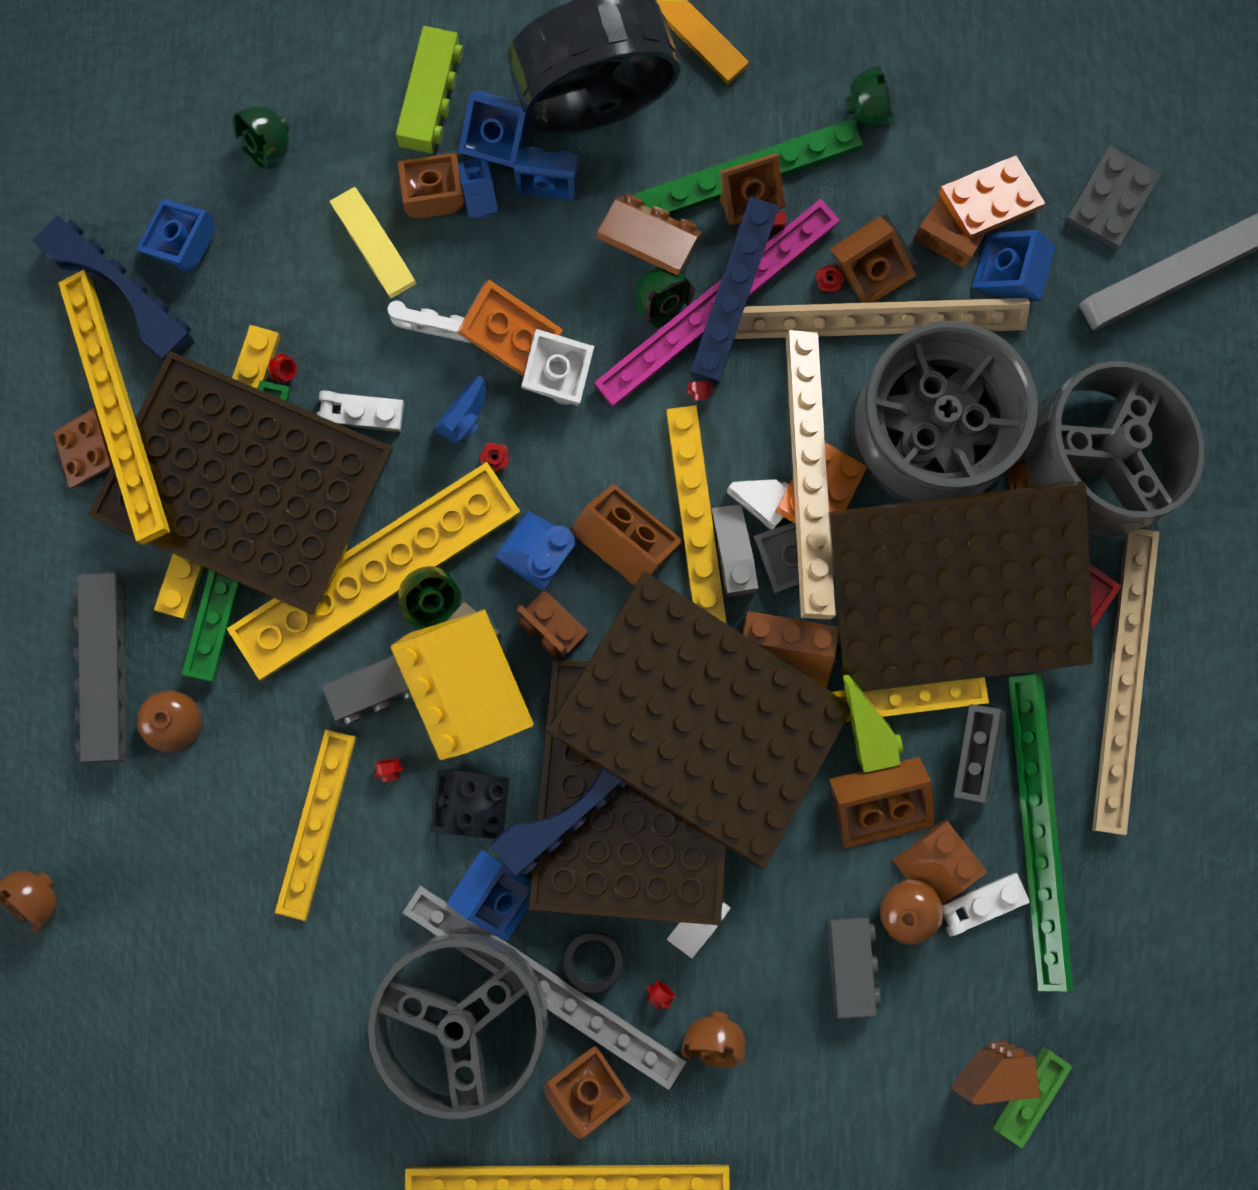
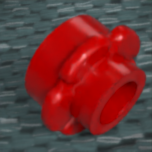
M828 264L816 272L815 279L821 291L835 293L842 288L845 276L842 270L837 269V266ZM831 276L833 280L829 281L827 277Z
M278 353L275 358H271L269 361L268 369L273 381L286 383L295 377L297 366L291 357H287L284 353Z
M711 380L687 383L688 392L685 393L686 395H692V401L710 399L709 393L715 392V389H712Z
M489 443L484 446V451L480 453L479 459L482 465L487 462L493 472H497L507 467L509 463L507 455L509 452L502 444ZM492 455H497V459L493 460Z
M399 758L381 760L374 764L376 769L374 777H381L382 782L393 781L400 778L399 773L404 770V767L400 765Z
M657 980L652 986L648 985L646 987L649 993L646 998L653 1007L658 1010L671 1008V1002L676 996L665 983Z

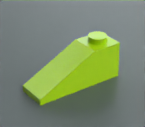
M844 675L843 682L847 703L850 708L849 715L857 760L863 772L901 765L899 753H903V744L900 735L894 734L889 724L849 675Z

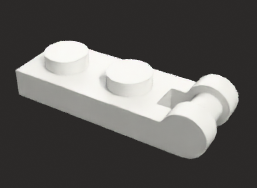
M393 301L388 306L391 321L397 327L471 343L456 333L464 317L451 315L448 318L439 316L436 311L430 309H421V312L407 309L401 301Z
M319 391L318 401L321 403L320 411L316 413L317 415L344 427L401 432L404 410L403 400ZM333 405L341 406L340 414L332 413Z
M1010 874L943 903V916L948 924L946 929L949 936L958 935L967 929L1030 903L1018 874ZM962 907L967 918L959 920L956 910Z

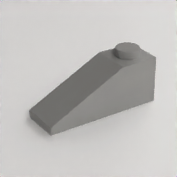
M742 505L711 508L725 598L755 594L758 590V583Z

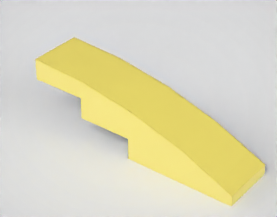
M356 187L330 200L334 211L346 227L350 237L390 299L417 284Z

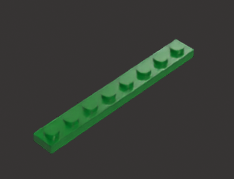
M849 119L633 195L643 201V205L651 209L653 206L660 207L670 213L669 216L720 199L722 194L720 171L777 153L781 177L861 150L863 143L853 119Z

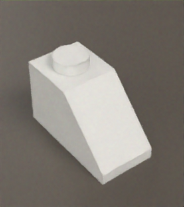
M776 479L732 482L727 490V494L741 504L742 507L769 530H772L785 518L774 511L789 484L786 482L781 484Z
M724 902L722 905V919L730 910V907ZM678 923L667 940L693 958L717 926Z

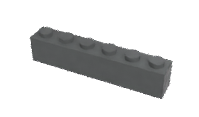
M117 573L78 575V584H75L73 589L74 599L78 602V614L74 616V628L78 633L79 645H76L74 649L75 661L79 663V676L75 678V690L79 694V707L76 708L75 719L77 725H80V738L76 740V753L80 757V762L84 763L127 761L124 577Z

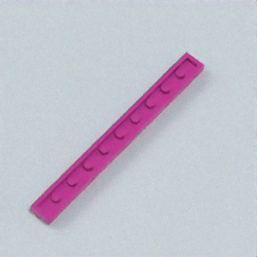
M821 199L767 242L749 297L839 224L840 220ZM721 280L594 382V387L612 408L622 402L703 335Z

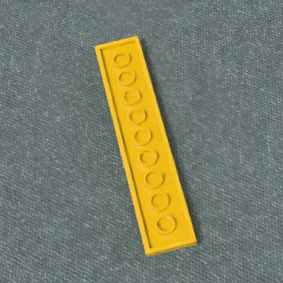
M486 462L345 552L316 616L273 598L228 627L227 630L258 679L263 681L398 594L401 582L412 571L426 566L440 567L521 514L520 510Z

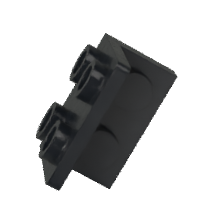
M438 770L430 832L496 839L504 831L510 779L508 777L464 771Z

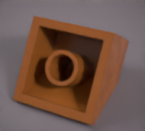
M881 216L830 248L839 269L843 271L847 282L861 303H874L916 276L895 230Z
M948 821L937 823L892 859L906 879L920 880L932 886L942 904L966 890L987 873V870Z

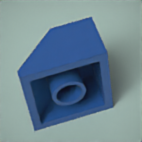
M481 90L469 93L458 153L514 168L519 149H523L530 130V124L520 102Z
M537 147L519 149L514 164L516 194L575 201L579 156L573 155L569 151L544 152V150Z
M1039 230L987 233L972 288L1005 299L1028 298L1029 301H1041L1056 246Z
M481 850L447 904L467 920L508 942L529 909L532 881L520 873L515 876L505 863Z

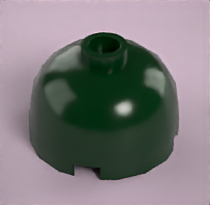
M881 65L861 72L854 78L850 86L851 96L845 98L849 114H856L859 122L866 127L877 128L894 124V113L891 112L890 106L892 104Z
M253 106L240 111L232 117V126L236 139L242 137L245 146L241 149L257 168L270 167L284 157L288 150L289 126L282 116H278L274 111L266 107Z
M658 267L645 272L640 277L633 294L635 309L648 325L651 323L653 327L659 328L677 316L684 303L689 306L695 292L693 284L682 273L677 276Z
M433 566L417 568L409 573L401 582L398 592L399 605L403 616L408 623L419 629L446 622L460 607L462 597L461 590L451 574L442 568Z

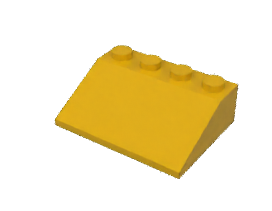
M485 609L408 633L390 646L440 760L466 754L534 725Z

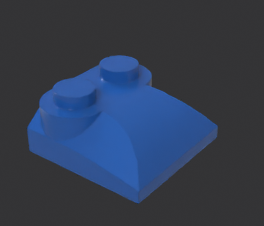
M162 199L136 251L172 264L183 272L191 271L200 263L215 233L213 216L206 210Z
M477 376L465 386L433 428V431L442 438L452 443L463 442L465 439L468 440L479 425L475 421L482 410L486 392L485 382L482 377Z
M527 511L496 553L494 559L545 592L576 549L579 541L574 538L573 533L568 528L555 526L534 513Z

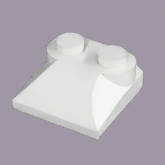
M536 329L521 388L553 398L554 401L562 405L573 404L578 406L581 402L594 346Z

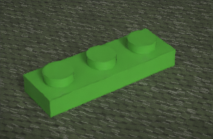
M1045 1047L1041 1049L1035 1059L1040 1098L1009 1101L993 1127L995 1131L1022 1149L1073 1067Z

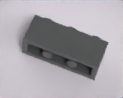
M395 656L322 686L335 720L340 723L345 721L346 725L363 719L362 714L374 709L375 713L392 707L391 701L403 697L404 701L413 698Z
M969 705L954 792L955 798L991 805L1006 716L1003 710Z
M869 918L827 919L834 1015L837 1018L876 1016V1008L881 1006L879 988H874L873 975H878L877 957L872 956L871 943L876 941L874 924H869Z

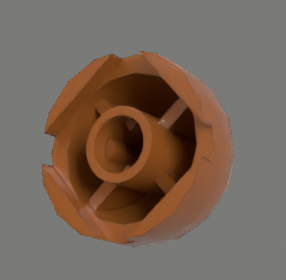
M175 690L160 691L149 696L141 705L137 714V729L141 738L151 748L165 753L180 752L197 740L202 729V713L190 696Z
M28 870L12 872L0 880V903L20 922L23 923L27 918L33 924L29 929L38 933L55 913L57 897L51 889L55 883L43 872H40L38 875Z
M907 879L895 884L886 891L880 904V918L883 928L891 938L902 944L917 945L928 941L938 932L943 921L944 907L939 896L932 886L920 880Z
M716 1011L710 1012L709 1016L700 1017L692 1022L686 1030L681 1051L682 1056L690 1061H694V1056L704 1059L702 1065L712 1067L737 1068L738 1062L743 1066L745 1065L746 1039L743 1030L738 1024L728 1020V1014Z

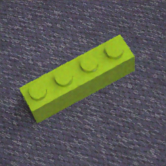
M423 25L396 131L399 147L434 154L436 144H441L443 127L440 125L442 117L448 116L450 99H447L449 90H454L457 73L454 72L456 63H461L463 56V45L459 43L458 33Z

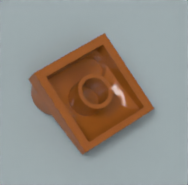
M456 153L398 161L404 210L410 217L427 218L447 215L462 209L464 198Z
M777 153L720 171L722 188L720 202L725 209L726 220L729 225L742 222L750 196L778 205L779 209L785 208L779 156Z
M596 1045L558 1073L550 1076L543 1083L545 1095L566 1128L578 1139H583L631 1100V1097Z

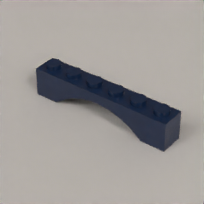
M750 196L691 369V375L711 380V382L717 384L720 383L746 302L778 213V205Z
M57 215L32 240L62 270L79 272L85 270L91 275L110 282L122 291L134 309L139 325L140 339L162 361H165L169 351L182 355L195 342L189 335L192 329L180 317L173 320L167 314L170 309L159 298L156 297L152 301L145 294L148 289L136 278L130 281L124 275L127 270L117 260L113 258L109 262L103 256L105 250L93 239L87 242L81 236L84 231L71 219L66 223Z
M600 768L591 786L576 802L565 810L546 819L529 823H513L489 846L515 876L520 872L526 875L539 863L535 859L544 850L549 854L563 841L560 836L568 829L572 832L578 829L587 820L584 815L592 807L596 811L599 810L611 799L608 795L611 790L616 786L622 789L627 784L603 768Z

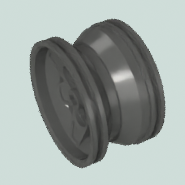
M940 321L919 326L900 336L886 349L857 398L852 416V439L857 457L862 464L867 466L865 472L878 487L904 503L980 494L1007 471L1027 448L1035 430L1038 414L1035 384L1026 363L1018 352L994 332L975 324L959 321ZM932 366H948L959 371L946 380ZM902 378L906 394L888 396L892 386ZM926 383L935 386L937 394L927 393L923 385ZM984 390L992 402L995 415L989 413L985 407L978 404ZM966 416L975 417L979 422V427L970 426L966 421ZM887 430L903 433L896 448L892 444ZM917 435H926L930 440V445H921L917 440ZM973 446H991L985 457L975 464ZM935 458L943 473H935L923 468Z

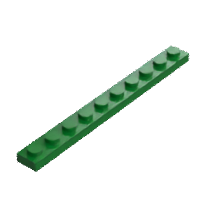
M261 380L258 385L259 390L284 401H289L290 387ZM211 570L208 573L182 675L215 683L228 634L227 628L230 626L240 583Z
M1042 674L1009 677L1038 991L1073 990L1043 679Z

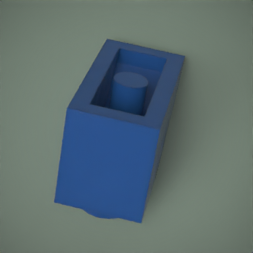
M473 158L458 161L469 218H486L492 213L498 212L487 160Z

